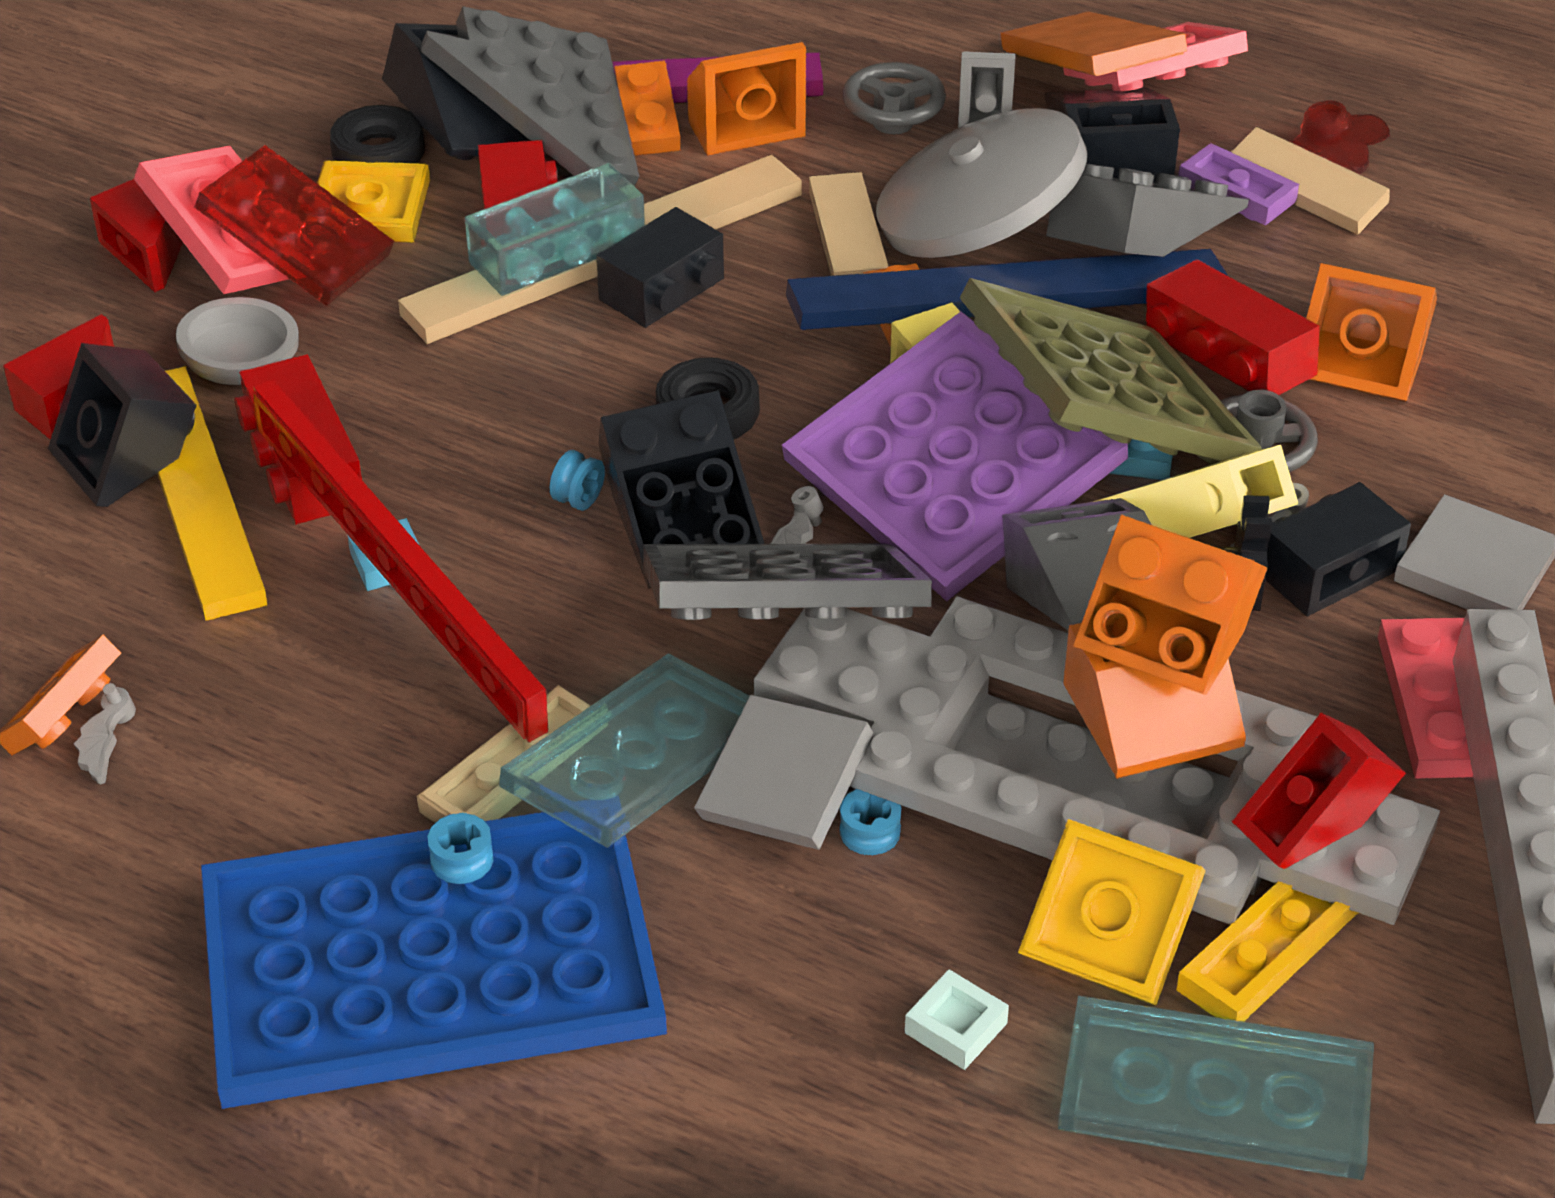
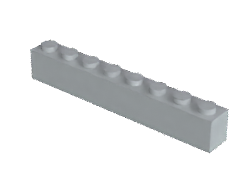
M1467 609L1453 657L1454 672L1535 1124H1555V705L1535 610Z

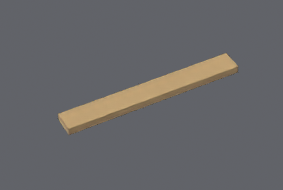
M769 155L398 300L400 316L426 344H430L596 278V255L674 207H678L714 229H719L801 196L802 180L776 157Z

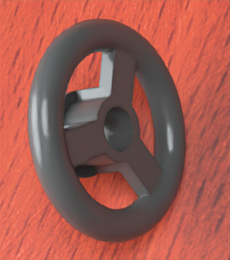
M888 62L867 66L855 72L844 85L843 100L852 114L863 121L873 124L880 132L902 134L912 129L913 125L934 117L945 103L946 91L941 80L929 70L907 63ZM904 78L914 82L906 84L897 82L887 83L880 79ZM860 89L874 94V108L861 101L858 96ZM931 94L930 99L925 104L915 108V97Z
M1252 390L1245 394L1220 400L1261 445L1262 449L1269 448L1274 443L1299 442L1295 450L1284 455L1289 473L1303 466L1313 456L1318 443V435L1314 423L1302 409L1284 400L1278 394L1267 390Z

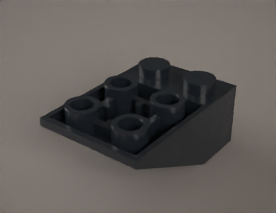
M395 23L382 80L449 156L460 160H472L475 156H479L478 145L531 141L421 52L420 45L426 31L459 37L457 25Z
M1147 87L1121 92L1113 91L1112 89L1045 92L1047 109L1061 112L1076 123L1087 149V164L1114 168L1113 178H1118L1119 168L1150 172L1154 175L1153 183H1155L1156 173L1175 175L1180 127L1170 98Z
M719 390L600 418L598 446L613 499L648 589L651 586L643 569V544H765Z

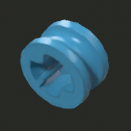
M573 449L565 452L555 465L551 475L549 488L552 499L561 503L569 501L571 507L581 511L588 509L597 499L603 486L605 477L603 462L593 457L586 459L583 453Z
M859 789L848 793L840 807V836L842 842L850 850L863 855L883 854L894 848L900 840L901 805ZM869 817H875L872 825L865 824Z
M467 813L450 814L439 819L428 833L431 869L440 879L455 884L471 883L482 878L490 870L494 861L490 828L478 816ZM466 844L467 851L455 853V845Z

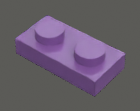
M1212 143L1179 166L1178 176L1187 177L1189 180H1192L1190 189L1195 188L1196 180L1229 185L1228 196L1249 199L1247 208L1239 213L1247 219L1257 221L1263 225L1270 223L1297 201L1298 183Z

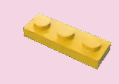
M1278 881L1179 972L1176 991L1235 1031L1350 922L1358 912L1349 910L1350 906L1337 901L1332 904L1293 890V886Z

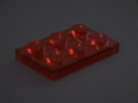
M266 145L201 190L194 206L195 209L325 306H328L389 256L395 242L371 222L364 219Z

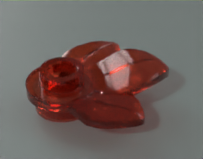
M1326 100L1315 103L1306 110L1300 127L1301 134L1290 143L1360 175L1369 166L1368 146L1386 140L1391 136L1388 125L1378 116L1372 114L1351 115L1346 111L1342 103Z

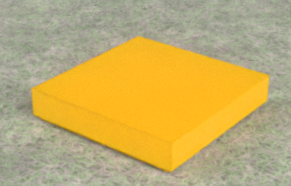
M324 161L304 223L306 238L414 243L430 183L429 164Z
M1068 819L1018 953L1029 959L1156 1006L1206 870L1199 865Z

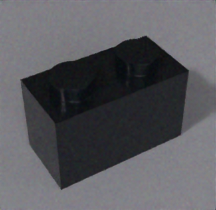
M674 207L596 255L599 300L645 328L724 279L723 233L678 207Z
M1358 482L1340 492L1326 495L1317 503L1288 517H1281L1272 523L1270 541L1266 551L1268 561L1266 581L1308 617L1395 573L1397 564L1406 551L1411 523L1364 484Z

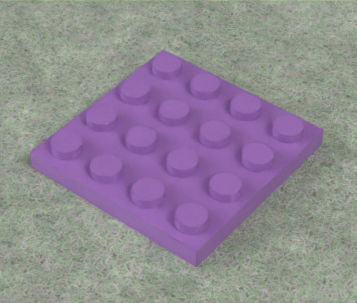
M961 311L782 444L785 461L879 543L893 545L932 580V589L946 601L1005 556L1003 514L1070 505L1128 459V444L1117 442L1107 437L1101 431L1083 427L1080 432H1075L1055 423L1049 417L1050 409L1042 399L1024 386V377L1017 368L999 355L998 350L1000 347L991 336L980 330L974 324V321Z

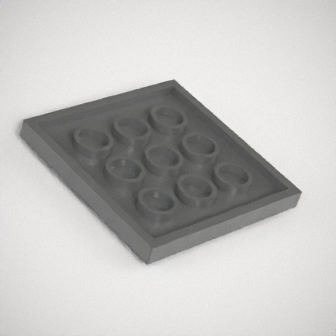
M885 543L643 544V569L659 609L671 608V617L676 619H707L711 617V608H738V616L747 619L779 617V608H805V616L835 619L846 616V607H872V615L875 617L907 618L913 615V607H931L932 580L895 546Z

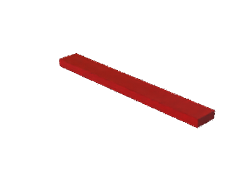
M269 379L254 386L253 398L260 434L524 740L526 739L528 742H531L548 733L547 691L545 687L274 379Z

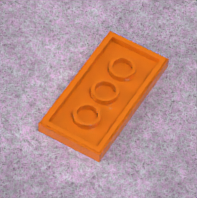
M1089 11L1000 33L1002 49L1008 53H1015V55L1093 76L1184 55V52H1187L1185 33Z

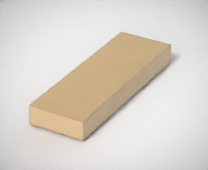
M1255 127L1231 152L1298 183L1297 201L1294 205L1357 235L1389 202V188L1258 127Z
M862 172L810 176L809 194L830 275L863 274V272L889 267Z
M556 686L547 694L548 733L528 742L509 723L417 796L419 812L434 823L443 817L457 813L473 814L484 821L500 819L607 732L606 715L561 686Z

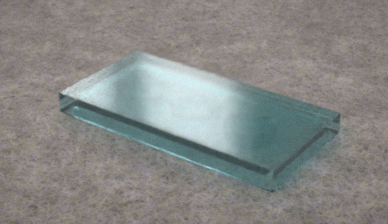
M668 653L502 766L499 787L608 848L714 769L750 695Z
M1078 996L1059 1113L1058 1130L1363 1180L1367 1166L1374 1042Z

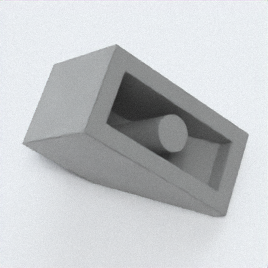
M962 52L958 128L991 115L1012 111L1015 53Z

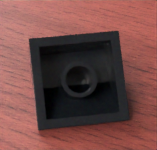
M81 343L48 450L96 506L108 507L179 458L185 438L192 431L195 420L194 412L197 405L145 350Z

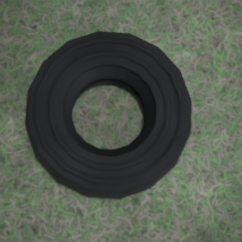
M372 105L354 109L339 117L330 129V146L334 161L418 163L424 154L423 127L410 111L401 107ZM384 137L394 139L381 145L361 144V142L372 138Z
M716 357L695 358L676 364L662 375L656 386V404L719 390L721 396L729 399L723 407L734 440L752 429L759 416V386L751 372L734 361Z

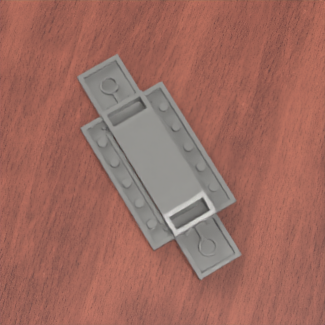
M956 596L930 637L847 608L845 617L835 619L805 616L804 608L754 678L755 696L868 722L874 736L863 759L855 769L856 774L850 787L1051 860L1054 858L1067 820L1070 819L1199 865L1206 871L1191 911L1230 925L1237 920L1248 895H1255L1262 879L1273 883L1280 881L1293 886V890L1332 904L1337 901L1350 906L1349 910L1394 925L1436 830L1440 814L1438 809L1389 793L1361 828L1286 869L1279 868L1231 821L1317 716L1236 690L1246 735L1245 747L1218 753L1238 761L1230 778L1182 762L1116 779L1089 729L988 694L989 676L1075 705L1063 684L1068 633Z

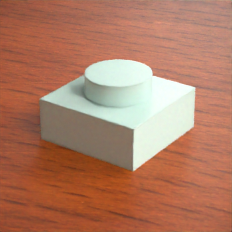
M949 969L905 1015V1034L965 1070L1007 1024L1009 1005Z

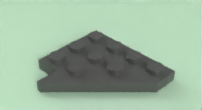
M464 6L456 21L459 37L426 31L420 45L421 52L528 139L531 141L542 140L543 150L584 183L632 192L640 176L607 39L589 32H574L552 27L541 21L530 22L504 16L493 10L482 11Z

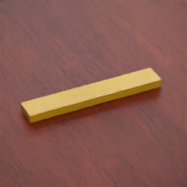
M186 366L167 370L165 372L197 406L194 412L195 420L192 431L185 438L179 458L159 471L157 475L205 621L267 606L264 585Z

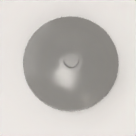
M1041 108L1019 109L979 119L953 130L932 142L898 169L885 185L878 199L876 207L878 223L889 244L895 250L909 256L920 258L947 257L989 246L1010 237L1036 222L1068 195L1084 171L1087 162L1086 146L1076 123L1070 117L1058 111Z

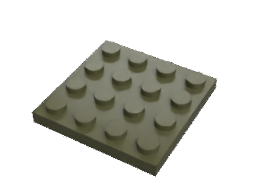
M969 278L960 299L974 315V324L991 336L1000 347L998 350L999 355L1017 368L1024 377V386L1042 399L1050 409L1049 417L1063 428L1075 432H1080L1083 427L1101 431L1107 437L1125 444L1130 443L1132 439L1147 442L1159 451L1169 455H1177L1179 451L1196 454L1199 458L1210 464L1262 450L1261 445L1154 328Z

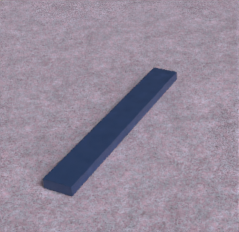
M1212 249L1172 251L1164 257L1130 254L796 278L787 280L786 298L800 330L888 324L949 303H953L966 316L974 317L960 299L969 278L1080 308L1147 304L1148 283L1197 259L1225 275L1227 273Z

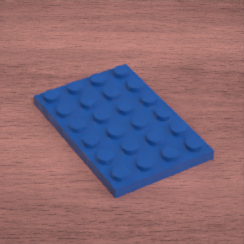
M618 800L485 821L490 828L494 861L490 870L482 878L471 883H449L436 876L431 869L427 836L430 830L201 865L217 1087L222 1109L666 1035V1013ZM466 844L455 845V853L467 851Z

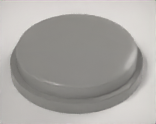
M231 297L213 300L189 311L177 326L176 342L181 358L200 377L220 384L241 385L240 371L293 358L299 345V332L294 318L280 306L261 299Z

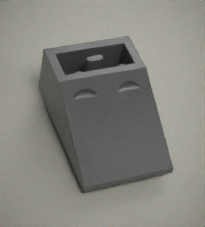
M1086 163L1084 171L1074 188L1058 205L1050 210L1046 236L1123 253L1164 257L1246 209L1249 199L1228 196L1229 185L1196 180L1195 188L1190 189L1192 180H1189L1187 177L1156 173L1155 183H1153L1154 175L1152 173L1119 168L1118 178H1113L1114 168Z
M1122 498L1003 514L1007 588L1027 601L1030 606L1037 608L1050 617V620L1069 630V625L1082 623L1120 516L1124 515L1150 525L1152 524L1144 510Z

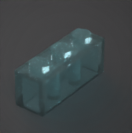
M610 163L471 214L465 217L469 263L501 296H504L596 260L598 253L645 226L644 195Z

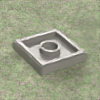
M1444 494L1397 564L1394 581L1465 609L1523 610L1555 558V535Z
M750 695L694 809L702 820L820 850L856 774L855 769L863 759L874 733L866 721Z

